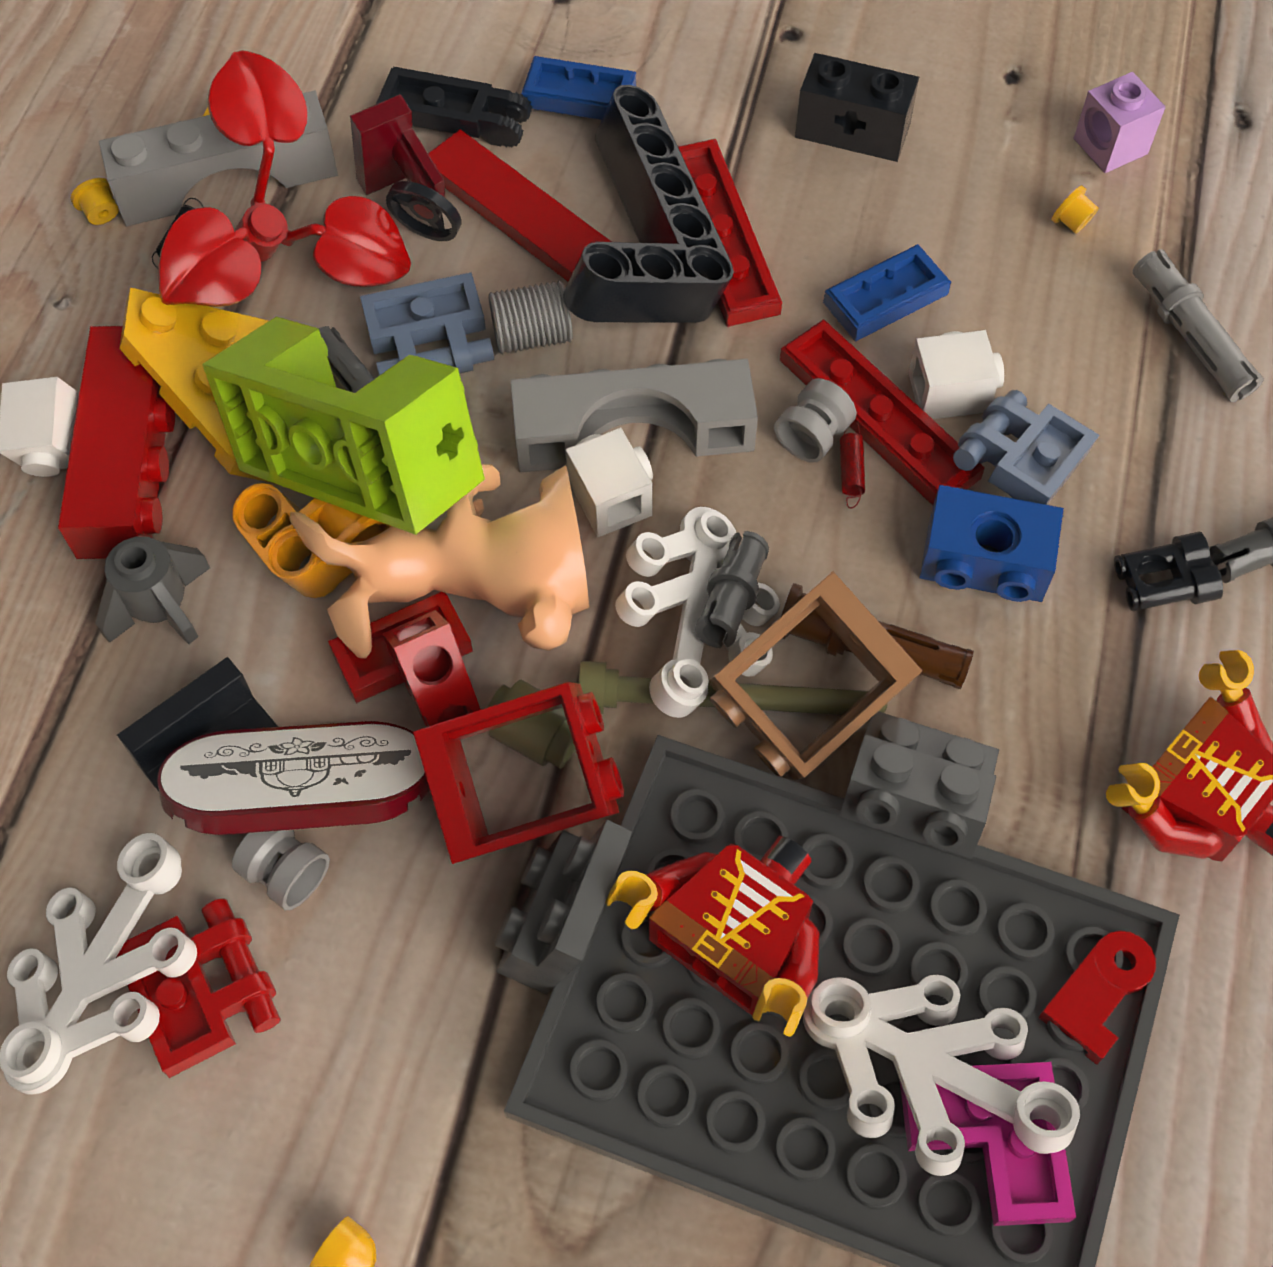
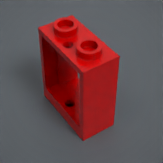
M565 682L413 731L452 864L620 813L616 799L624 797L623 784L614 759L612 757L603 759L596 733L604 731V723L599 705L592 692L583 694L581 684ZM563 707L592 803L489 835L461 740Z

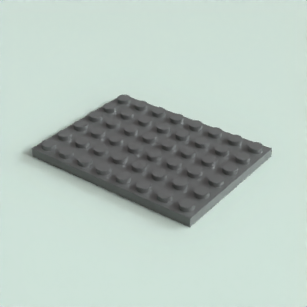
M657 735L621 823L622 827L632 831V835L612 886L622 872L638 871L647 874L663 866L705 851L718 854L730 844L738 845L759 861L779 836L787 837L799 844L809 854L812 862L798 879L795 886L807 893L813 900L809 919L815 924L820 933L818 981L813 990L825 980L841 977L859 983L868 994L917 985L923 978L930 975H943L953 980L960 990L957 1015L952 1022L946 1025L985 1018L991 1010L996 1008H1009L1024 1017L1028 1025V1034L1024 1049L1016 1058L1010 1060L997 1059L989 1055L985 1050L954 1057L970 1066L1052 1062L1055 1084L1067 1089L1076 1099L1080 1109V1119L1073 1140L1065 1148L1076 1218L1071 1222L993 1226L983 1148H965L961 1164L952 1174L937 1176L925 1171L919 1165L915 1151H908L900 1079L894 1062L869 1048L867 1049L877 1083L885 1087L892 1094L895 1101V1110L892 1125L884 1135L868 1138L857 1134L850 1127L847 1120L850 1092L836 1051L818 1044L811 1038L805 1029L803 1014L795 1033L791 1037L783 1035L787 1021L777 1013L766 1012L762 1014L759 1022L754 1020L753 1016L649 941V918L655 911L648 912L638 928L631 929L627 927L625 920L632 907L622 901L613 902L610 906L604 904L582 962L554 987L504 1109L506 1118L887 1267H1095L1180 914L977 845L972 859L871 828L867 825L839 817L844 798ZM1119 930L1132 932L1142 937L1152 948L1156 958V971L1152 980L1142 990L1135 994L1125 995L1103 1023L1119 1039L1096 1065L1085 1056L1087 1051L1080 1044L1067 1036L1050 1020L1046 1024L1038 1017L1100 939L1108 933ZM1123 951L1117 952L1115 955L1116 965L1122 970H1131V962L1123 956ZM939 995L926 997L930 1003L935 1005L948 1004V1001ZM841 1014L829 1016V1018L836 1021H850L849 1018ZM918 1015L887 1022L906 1033L940 1027L922 1021ZM996 1028L992 1030L999 1038H1015V1035L1007 1029ZM863 1104L858 1107L861 1113L869 1117H878L883 1114L881 1108L874 1104ZM952 1149L931 1150L939 1155H948L953 1152Z

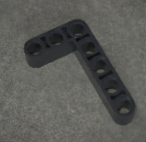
M621 85L615 89L596 131L595 140L639 243L594 242L585 246L564 290V303L568 310L576 317L590 322H703L710 317L733 276L732 263L658 103L652 95L637 86Z

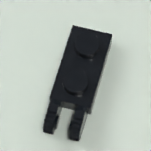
M394 66L391 68L376 102L378 104L401 94L412 111V126L453 134L461 129L470 137L479 138L481 136L491 145L500 147L504 145L506 148H512L520 143L524 131L520 124L529 119L533 107L528 97H524L523 94L493 88L492 84Z

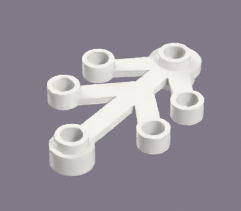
M697 507L690 510L681 521L680 532L663 538L651 532L640 534L626 552L629 566L642 576H654L666 563L685 557L691 561L689 573L655 586H650L640 581L632 582L619 595L615 603L619 617L625 623L635 627L644 626L655 614L683 604L673 660L667 662L653 676L649 686L650 696L654 704L663 713L676 718L689 715L705 700L708 694V675L700 665L704 642L697 637L695 627L709 598L707 585L710 576L715 569L722 566L729 549V542L736 533L735 528L726 516L708 507ZM643 550H645V551H647L648 553H650L651 556L653 557V559H651L650 557H648V556L644 553ZM758 583L759 592L756 599L761 608L754 604L750 609L745 610L742 617L745 622L753 626L764 625L778 612L780 607L777 594L772 588L763 583ZM632 599L637 600L644 609L636 606ZM740 623L735 642L730 647H726L729 651V661L731 662L756 640L760 634L754 632L747 633ZM772 648L743 672L742 675L755 676L772 660Z
M154 833L141 834L128 842L121 851L117 861V871L120 878L127 885L89 947L86 929L95 917L96 907L94 902L78 889L72 887L58 891L50 899L46 908V918L54 926L62 992L50 1011L48 1010L46 992L54 985L57 979L58 966L56 962L34 948L23 950L11 961L7 970V979L9 984L15 988L19 1026L9 1033L1 1046L0 1067L4 1072L6 1081L16 1090L25 1094H39L47 1091L63 1078L73 1057L118 1036L130 1042H140L148 1038L155 1031L159 1023L160 1013L158 1007L138 992H127L113 1002L110 1010L79 1023L77 1021L88 1003L156 971H160L167 977L181 976L194 964L197 956V947L189 937L176 928H165L156 933L149 943L116 958L153 895L164 894L170 891L181 877V857L178 851L161 836ZM76 905L72 914L66 917L68 911ZM175 945H178L175 954L168 960H165L168 951ZM38 966L35 974L28 979L30 972ZM137 1009H140L139 1015L136 1018V1020L130 1025H127L131 1014Z
M930 975L923 978L917 985L868 994L864 987L851 979L831 978L819 984L809 995L803 1012V1023L806 1031L814 1041L836 1051L850 1092L847 1110V1120L850 1127L861 1136L876 1138L884 1135L890 1129L893 1121L895 1101L892 1094L885 1087L877 1083L867 1049L869 1048L894 1062L919 1131L915 1149L916 1159L919 1165L928 1173L945 1176L955 1172L961 1164L965 1148L964 1136L957 1126L950 1123L936 1084L1012 1123L1017 1137L1026 1147L1034 1152L1042 1154L1059 1152L1065 1149L1073 1140L1080 1119V1109L1076 1099L1067 1089L1052 1082L1042 1081L1026 1086L1022 1091H1019L954 1057L983 1050L992 1057L1001 1060H1010L1019 1056L1024 1049L1028 1025L1024 1017L1015 1010L996 1008L991 1010L985 1018L946 1025L952 1022L957 1015L960 990L953 980L943 975ZM939 995L945 998L948 1004L935 1005L930 1003L926 997ZM841 1014L849 1018L850 1021H836L829 1018V1016ZM918 1015L922 1021L940 1027L906 1033L887 1022ZM996 1028L1007 1029L1015 1035V1038H999L992 1030ZM863 1104H874L881 1108L883 1114L878 1117H869L861 1113L858 1107ZM1034 1119H1044L1050 1122L1056 1130L1042 1129L1031 1121ZM934 1140L943 1141L952 1148L953 1152L948 1155L936 1154L929 1149L927 1143Z

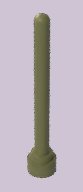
M581 661L579 684H581L583 694L589 692L594 694L601 714H604V707L617 708V702L654 704L649 691L652 678L619 676L618 669H606L607 662ZM709 683L708 694L698 707H714L710 697L716 691ZM738 683L758 707L765 711L842 715L868 692L861 690ZM887 704L879 712L884 713L887 709Z

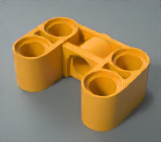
M266 483L254 484L243 490L236 498L232 509L233 521L237 529L268 569L303 596L310 598L324 597L331 593L352 571L346 566L328 565L309 550L291 524L290 512L303 513L319 524L331 538L344 543L365 541L392 527L316 498L300 509L277 488ZM276 515L274 521L267 526L270 519ZM311 555L309 562L299 570L301 562Z

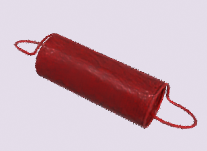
M859 425V434H845V430L844 435L840 438L842 492L848 496H855L846 498L847 506L848 498L859 497L858 504L861 495L866 490L864 444Z

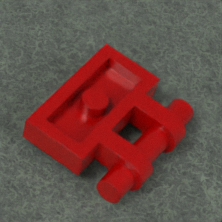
M225 898L214 900L202 908L201 911L209 929L190 938L184 923L178 916H175L126 940L116 956L117 958L149 943L156 933L165 928L180 930L197 947L196 960L192 967L183 975L167 977L160 971H156L127 985L130 992L140 993L159 1009V1023L155 1031L148 1038L162 1072L169 1078L236 1044L226 1022L227 1018L239 1012H246L255 1033L267 1031L281 1021L272 1001L276 995V990L267 972L259 971L248 947L252 941V936L244 919L235 918L228 900ZM175 945L168 951L165 960H168L175 954L178 945ZM215 958H222L233 983L213 992L202 965Z

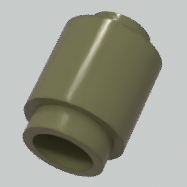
M522 679L518 680L511 688L502 685L492 697L488 707L540 691V689ZM563 707L489 731L490 737L543 767L551 763L560 769L563 768L576 750Z

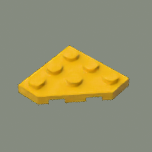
M130 287L125 306L120 350L135 367L141 364L161 386L159 391L161 397L190 429L195 426L216 449L214 457L229 474L269 482L239 470L202 365L267 323L268 320L210 306L194 304L166 305L162 303L160 294Z

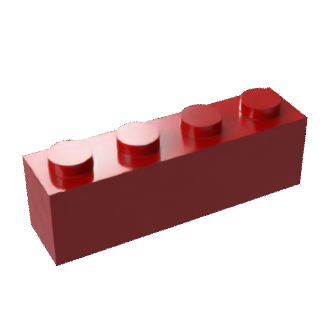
M90 326L58 529L76 559H106L111 550L122 541L133 537L152 538L153 534H159L162 529L163 515L158 491L159 483L166 482L169 475V459L164 444L166 432H173L175 411L159 394L161 386L141 364L135 367L120 350L123 326Z

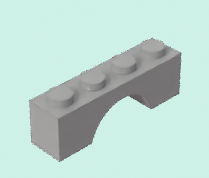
M316 90L303 93L308 112L307 124L303 135L293 143L274 141L275 152L270 175L276 178L285 188L338 176L328 128ZM210 115L99 140L107 180L126 227L177 215L186 194L200 180L216 172L228 169L246 168L259 171L263 154L262 142L253 146H242L227 139L216 128Z
M713 359L704 363L670 366L655 364L647 368L613 371L597 369L588 373L556 376L539 374L530 378L511 379L519 472L560 469L565 465L567 466V448L575 446L587 436L602 434L611 428L629 423H649L674 432L687 443L696 457L753 452L755 450L758 415L748 359Z

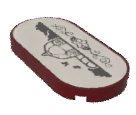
M379 721L213 732L194 738L176 748L164 760L158 772V788L164 812L172 819L174 815L184 819L186 828L199 833L213 835L384 822L407 812L409 802L415 800L418 795L421 801L430 791L413 731L396 724Z

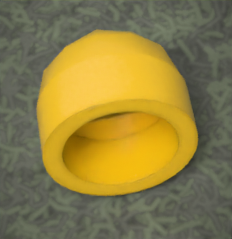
M347 1216L322 1243L313 1257L310 1267H374L376 1262L375 1243L366 1229Z

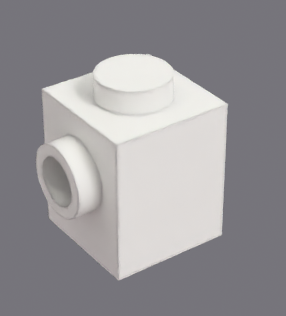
M986 330L965 333L952 331L940 336L916 338L908 375L916 404L932 419L983 413L993 401L996 389L1003 386L1004 365L1001 355L998 352H992Z
M58 377L2 383L0 454L20 465L23 472L34 476H55L59 474L60 469L68 468L79 392Z
M622 428L603 435L594 434L587 436L575 446L566 449L567 471L571 489L597 538L652 516L651 480L653 479V472L650 462L640 446L635 448L631 446Z

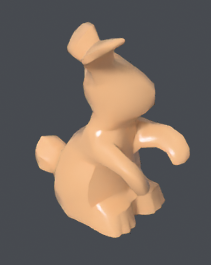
M481 464L485 480L448 509L447 517L436 530L424 528L416 535L392 526L365 541L344 543L331 538L319 524L303 513L290 512V522L309 550L326 564L346 566L354 573L355 581L350 588L327 609L337 636L358 658H367L372 650L368 603L410 602L433 590L466 598L485 600L509 616L521 617L522 620L518 623V627L523 641L530 647L551 651L567 642L572 615L590 608L584 558L567 466L565 465L542 479L538 503L491 521L481 518L484 511L482 499H476L474 502L472 500L473 496L478 492L497 489L501 485L500 472L492 464Z

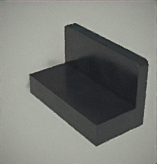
M226 657L121 731L117 736L135 763L159 792V769L168 755L182 744L213 732L278 727V725L253 697L243 674Z

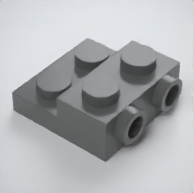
M878 711L869 720L839 817L972 859L987 821L996 781L994 771L999 749Z
M606 820L590 840L562 830L548 849L539 845L536 847L521 879V884L530 887L523 908L520 910L513 906L511 907L495 941V946L504 949L503 956L496 970L497 973L547 995L582 962L632 831Z

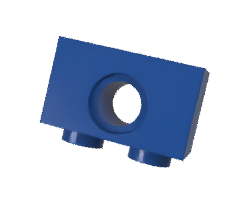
M939 485L930 515L919 579L935 581L940 586L948 589L960 590L971 588L996 593L1004 599L1015 602L1028 600L1042 602L1056 570L1064 508ZM981 546H991L999 552H990Z

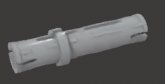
M1159 249L1157 253L1152 251L1139 260L1134 266L1133 275L1154 298V301L1159 306L1157 310L1158 315L1165 323H1172L1176 330L1180 332L1208 372L1219 383L1227 398L1231 402H1236L1238 398L1242 400L1257 390L1264 381V378L1246 359L1237 344L1202 301L1204 294L1200 288L1194 283L1189 284L1167 256V253L1162 249Z

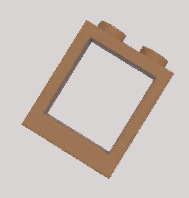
M832 571L709 680V685L716 691L710 697V701L733 727L737 728L743 722L760 741L754 747L756 754L775 775L782 777L788 772L794 780L805 778L916 678L922 672V669L835 572ZM815 610L876 678L878 683L799 753L735 680Z

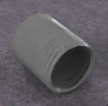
M560 280L557 283L552 281L551 284L546 282L545 285L541 283L539 286L535 284L534 287L529 285L528 288L524 286L522 289L518 287L517 290L512 288L511 291L507 289L505 292L501 290L500 292L489 293V305L499 353L503 355L504 352L511 353L512 350L517 352L518 349L520 351L523 349L528 350L529 347L534 349L535 346L539 349L540 346L545 347L546 344L548 346H551V344L556 345L557 343L565 344L566 341L571 343L573 339L571 316L563 300L565 287Z

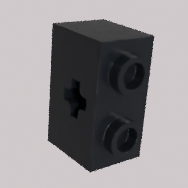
M814 53L800 89L795 138L898 162L911 124L919 76Z

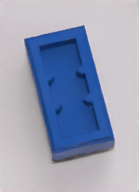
M534 56L521 94L524 97H528V100L531 101L532 109L602 120L615 89L621 85L636 86V72Z
M917 244L825 290L823 303L856 342L948 295L951 281Z

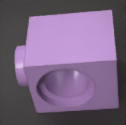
M1130 72L1088 91L1073 139L1104 173L1110 172L1149 153L1164 113L1165 105L1134 72Z

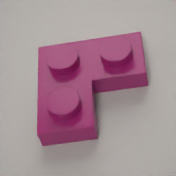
M1052 1062L972 1066L1019 1091L1036 1082L1055 1083ZM900 1082L908 1151H915L919 1131ZM936 1084L950 1123L957 1126L964 1136L965 1148H983L993 1226L1071 1222L1076 1218L1065 1149L1048 1154L1030 1150L1017 1137L1012 1123ZM1034 1119L1031 1121L1042 1129L1056 1130L1050 1122L1044 1119ZM939 1140L927 1143L930 1150L952 1149L947 1143Z

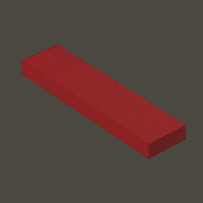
M461 129L428 153L444 179L445 189L567 282L585 246L594 242H612Z
M711 139L679 146L680 153L733 266V276L718 301L726 326L730 327L781 315L782 300L717 140Z
M823 319L781 348L780 361L805 385L812 379L821 378L838 385L849 395L857 411L853 422L858 423L863 440L930 504L934 505L939 485L967 490L982 479L985 467L978 463L970 471L958 468L953 460L954 453L959 449L958 442L826 320ZM856 423L850 424L849 427L859 434L858 425Z

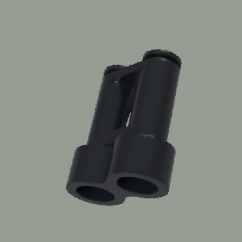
M1200 531L1175 536L1172 539V544L1114 557L1117 576L1120 580L1125 579L1128 585L1126 588V598L1131 611L1188 599L1193 604L1218 600L1223 596L1221 574L1211 560L1207 540ZM1170 569L1174 578L1146 584L1140 580L1139 576Z

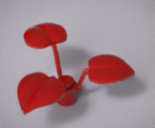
M249 51L233 52L212 81L208 92V110L216 128L230 141L242 146H253L261 142L263 144V154L255 192L250 201L251 207L247 209L235 230L223 212L211 207L187 211L173 223L163 243L158 265L159 292L162 303L166 305L194 304L212 307L230 306L239 303L254 292L260 281L261 262L270 259L280 244L290 247L295 241L313 235L320 236L313 250L315 264L325 275L334 281L356 287H374L390 284L404 277L410 271L411 261L397 225L389 213L378 203L360 196L339 198L333 201L325 210L323 217L324 226L313 223L293 231L288 230L284 215L276 207L265 204L264 198L275 152L274 141L293 143L303 135L308 113L306 101L294 79L274 61Z

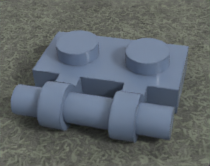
M472 272L360 296L374 354L397 350L398 358L376 362L379 376L409 354L457 367L459 374L473 371L474 364L495 360L490 338L467 342L466 334L486 330L484 314ZM447 339L449 344L448 347L416 353L414 347Z
M1011 390L1005 396L995 398L984 410L982 423L971 425L960 437L959 449L954 453L953 460L956 466L964 471H970L978 463L981 464L988 461L995 466L988 482L1009 494L1013 499L1048 505L1090 452L1099 434L1051 404H1048L1038 415L1026 408L1028 402L1022 392ZM1012 434L1015 437H1017L1018 440L1014 442L1008 437H1006V435Z

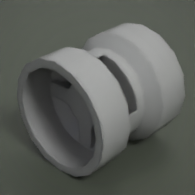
M821 378L812 379L798 395V405L788 407L774 424L776 437L783 447L797 458L810 463L818 462L833 446V436L842 434L855 420L857 413L854 402L841 387Z
M294 830L247 833L237 847L232 859V868L249 883L261 882L267 887V895L272 901L284 910H292L300 906L317 889L328 870L330 858L328 854L315 844L300 843L296 840Z

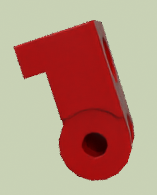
M436 610L382 633L409 695L415 701L425 727L481 710L450 624Z
M1119 930L1108 933L1099 940L1038 1018L1046 1024L1049 1020L1054 1023L1067 1036L1080 1044L1087 1051L1085 1056L1098 1065L1119 1039L1103 1023L1125 995L1138 993L1153 978L1156 971V958L1152 948L1142 937L1132 932ZM1123 951V956L1131 962V970H1122L1116 965L1115 955L1117 952Z

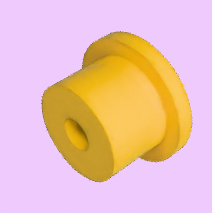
M105 178L89 179L78 185L71 194L73 206L77 210L83 211L89 223L93 225L105 224L114 219L119 212L108 180Z
M1081 185L1063 201L1053 214L1051 220L1055 224L1062 221L1076 234L1094 217L1099 207L1084 195L1087 189Z

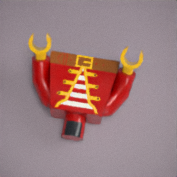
M1220 651L1219 659L1223 666L1219 663L1204 664L1198 674L1199 681L1205 688L1220 690L1221 694L1218 696L1217 701L1212 697L1208 698L1153 766L1147 763L1120 765L1118 768L1119 773L1125 777L1128 784L1109 785L1106 790V799L1113 806L1122 807L1121 809L1131 816L1151 844L1160 852L1201 859L1208 857L1214 861L1222 862L1241 839L1246 836L1273 856V806L1270 804L1273 800V742L1261 720L1251 692L1246 688L1252 681L1254 665L1251 658L1243 651Z
M779 836L760 861L738 845L730 844L718 854L705 851L663 866L647 874L638 871H626L618 876L609 891L605 904L610 906L613 902L622 901L632 907L625 920L627 927L631 929L638 928L648 912L655 911L649 918V941L753 1016L754 1020L759 1022L763 1013L774 1012L784 1017L787 1021L783 1035L791 1037L795 1033L806 1007L807 999L818 981L820 937L817 927L809 919L813 900L807 893L795 886L798 879L812 862L809 854L799 844L787 837Z

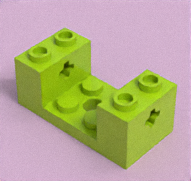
M277 316L202 364L237 465L242 472L415 535L485 480L478 452V443L474 436L466 403L465 390L457 367L409 354L356 393L336 387L328 361V348L321 337L319 328Z

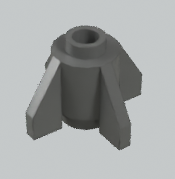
M133 537L115 546L106 558L104 570L107 581L95 622L102 635L110 643L135 624L132 619L133 617L149 623L168 620L170 625L188 644L197 639L198 635L180 608L184 596V585L187 586L210 569L205 556L198 548L161 542L150 537Z

